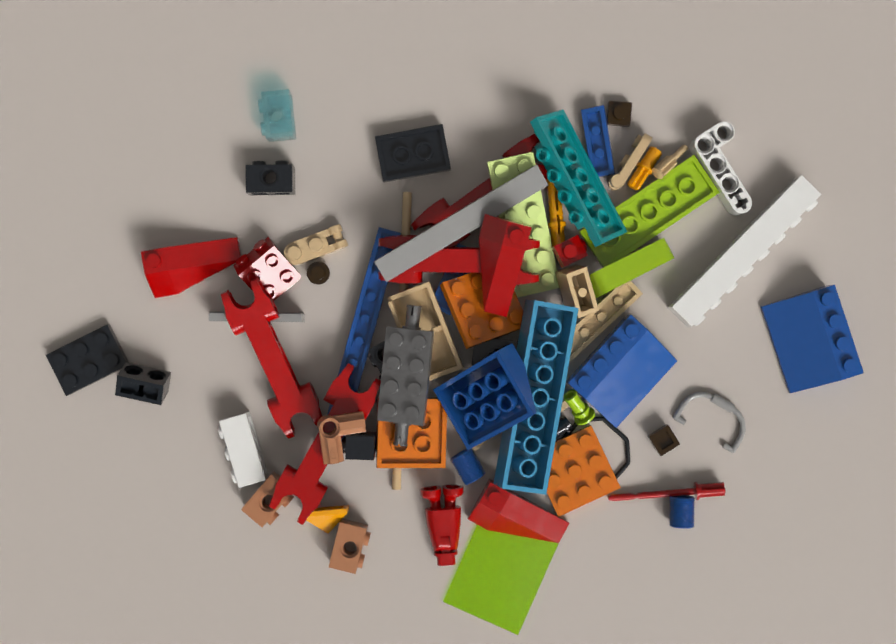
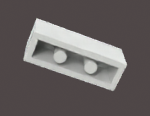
M250 412L220 420L218 432L221 439L225 440L227 446L224 448L226 459L232 463L233 470H231L233 482L237 483L238 487L241 488L266 480L269 474Z

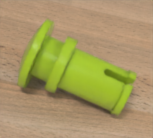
M569 390L565 393L564 400L572 409V415L575 417L574 421L577 425H585L593 420L596 413L595 410L582 401L576 390Z

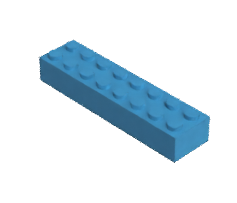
M525 299L517 352L525 364L536 414L502 432L494 477V484L502 489L545 495L547 493L579 308Z

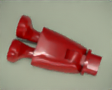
M443 485L444 508H441L440 486H428L420 489V495L428 499L430 507L425 508V515L438 566L456 564L455 555L458 554L461 506L455 505L456 498L464 493V486Z

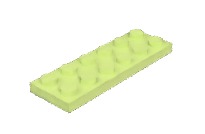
M528 152L488 161L487 167L492 190L536 165L534 153ZM540 190L498 215L500 218L531 225L529 238L540 240V248L525 251L521 269L524 271L539 274V282L516 285L514 291L517 298L559 288L555 274L557 268Z

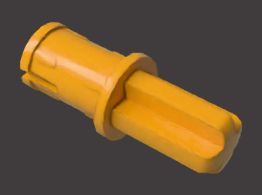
M650 146L641 162L636 164L637 169L627 183L631 189L639 190L647 176L652 174V169L662 156L659 149Z

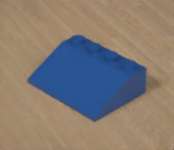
M826 285L761 307L789 393L826 385L864 373L835 285Z
M629 314L617 324L566 380V383L617 428L673 367L677 360L647 328Z
M513 343L496 351L433 389L467 450L536 414L525 364Z

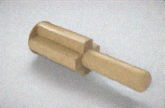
M682 145L673 155L664 157L652 169V174L657 179H662L677 165L676 160L688 150V146Z

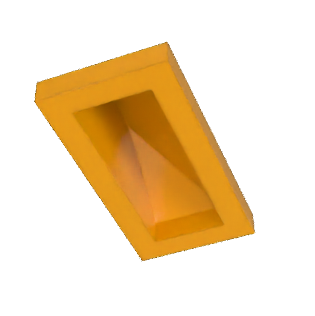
M349 505L317 507L307 518V521L329 534L348 513Z

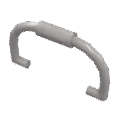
M695 392L687 396L680 403L673 415V419L684 425L686 420L680 417L685 406L695 398L705 397L710 399L711 402L734 413L740 422V431L734 444L731 446L724 443L722 446L731 453H735L746 431L745 420L741 412L735 408L733 403L715 393Z

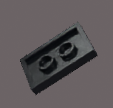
M443 124L375 136L383 183L451 170Z
M110 324L46 355L66 396L121 370L125 362L129 363Z

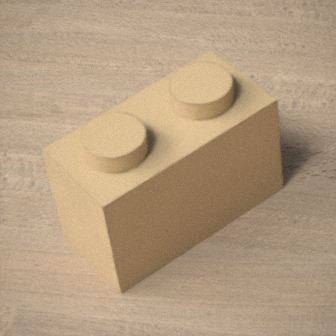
M573 265L555 272L564 305L579 308L577 318L599 311L586 266Z

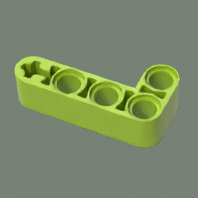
M665 238L590 274L595 298L674 259L675 257Z

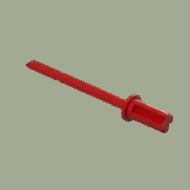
M694 482V488L649 491L637 494H614L608 496V500L624 501L636 498L648 499L695 495V499L699 500V498L725 496L726 490L724 482L705 484Z

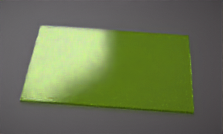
M477 525L443 602L518 635L559 543L489 531Z

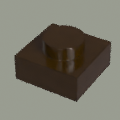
M609 101L607 124L610 126L629 127L632 103Z
M668 424L647 436L659 456H663L680 445Z

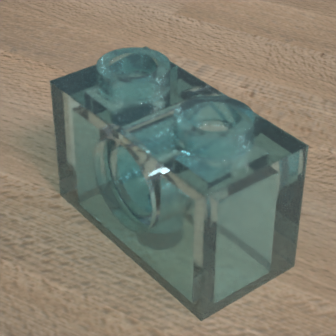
M290 90L261 92L262 99L258 100L260 113H263L264 122L260 124L262 136H266L269 142L296 140L293 99ZM274 112H282V118L279 121L271 120Z

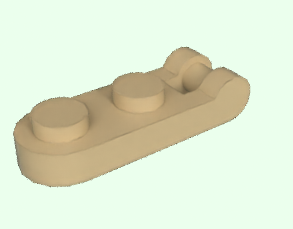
M646 133L642 136L637 135L631 144L634 148L630 155L625 154L619 163V166L622 167L621 170L608 180L609 189L616 191L624 185L653 137Z
M341 224L289 243L284 248V257L292 265H300L347 247V240L343 239L341 233L343 231ZM333 235L335 243L329 245L327 237Z

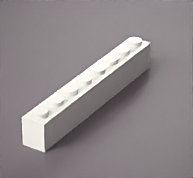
M802 175L794 178L667 308L687 327L698 326L706 318L704 314L709 309H715L721 303L720 297L725 292L729 294L738 285L736 281L741 276L746 277L754 269L752 265L757 260H763L770 253L768 248L773 243L777 245L786 236L784 232L789 227L794 228L802 220L800 216L805 211H811L818 204L816 200L821 196V193Z

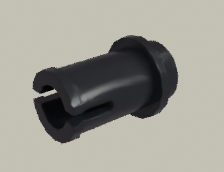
M566 416L559 419L556 439L565 432L569 433L570 429L573 428Z

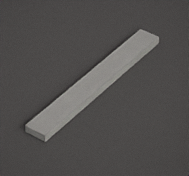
M534 165L376 259L374 263L384 280L388 282L483 224L485 214L498 216L548 186V183L538 165Z

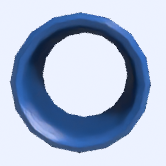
M472 448L470 450L465 449L450 459L464 485L478 480L486 473Z
M689 495L670 496L669 525L673 528H693L695 524V498Z

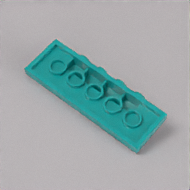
M564 109L536 117L530 121L535 135L541 142L535 146L536 157L545 166L548 180L554 184L558 191V200L565 205L569 213V221L576 226L577 230L585 227L595 247L626 233L627 230Z

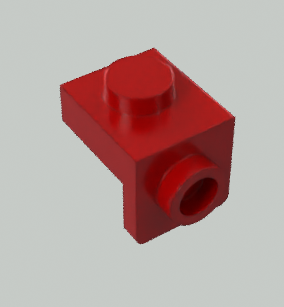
M578 235L552 247L561 268L588 256L586 252L587 246Z

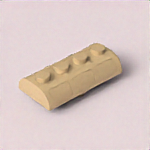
M430 281L387 297L389 308L398 328L405 326L407 305L422 306L419 327H421V330L434 331L429 381L464 368Z

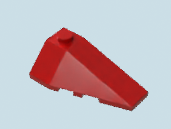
M485 214L479 235L484 312L507 317L529 240L531 225Z
M238 237L141 251L144 273L155 298L180 294L213 274L236 263L241 253Z
M490 478L467 518L489 531L555 543L560 542L570 524L568 521L519 494L498 487Z

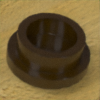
M314 262L307 269V277L310 282L320 285L329 279L330 270L325 263Z

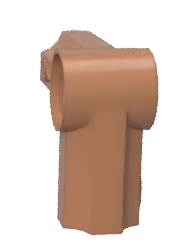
M363 411L334 416L325 415L318 420L317 429L319 431L323 464H337L344 461L341 436L366 432ZM326 422H334L335 428L332 432H323V425Z

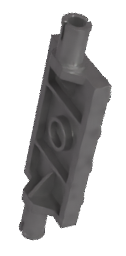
M406 306V322L403 328L386 327L377 420L393 422L395 424L393 441L395 446H398V444L400 446L408 445L409 426L425 425L434 331L421 330V327H419L422 306Z

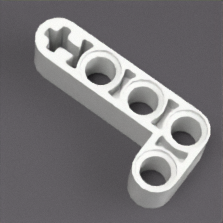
M720 122L696 137L690 143L689 150L692 156L695 155L720 192L717 196L729 214L738 216L751 209L752 200L719 148L734 137L735 129L729 122ZM718 129H722L725 131V139H721L718 136ZM698 141L705 142L707 146L706 151H701L698 148ZM711 160H715L718 163V171H714L710 167ZM723 179H726L730 182V190H725L723 188ZM734 192L737 193L736 195H734V196L731 197V198L728 196V195H730V194H732V193H734ZM738 201H741L742 205H740V207L737 208L735 204H737Z

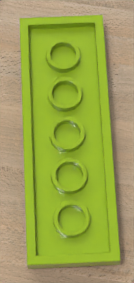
M693 155L669 171L662 179H657L615 207L627 230L626 233L597 247L590 240L585 228L579 233L600 265L604 268L624 258L720 192L698 159Z

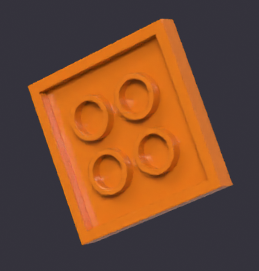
M469 273L440 284L466 349L520 330L523 309L515 291L507 317L484 312L481 273Z
M378 398V401H377V415H378L379 398ZM427 398L425 425L409 426L407 446L393 445L395 424L393 422L377 420L376 468H446L447 413L438 398Z
M591 425L555 442L547 494L558 517L621 488Z

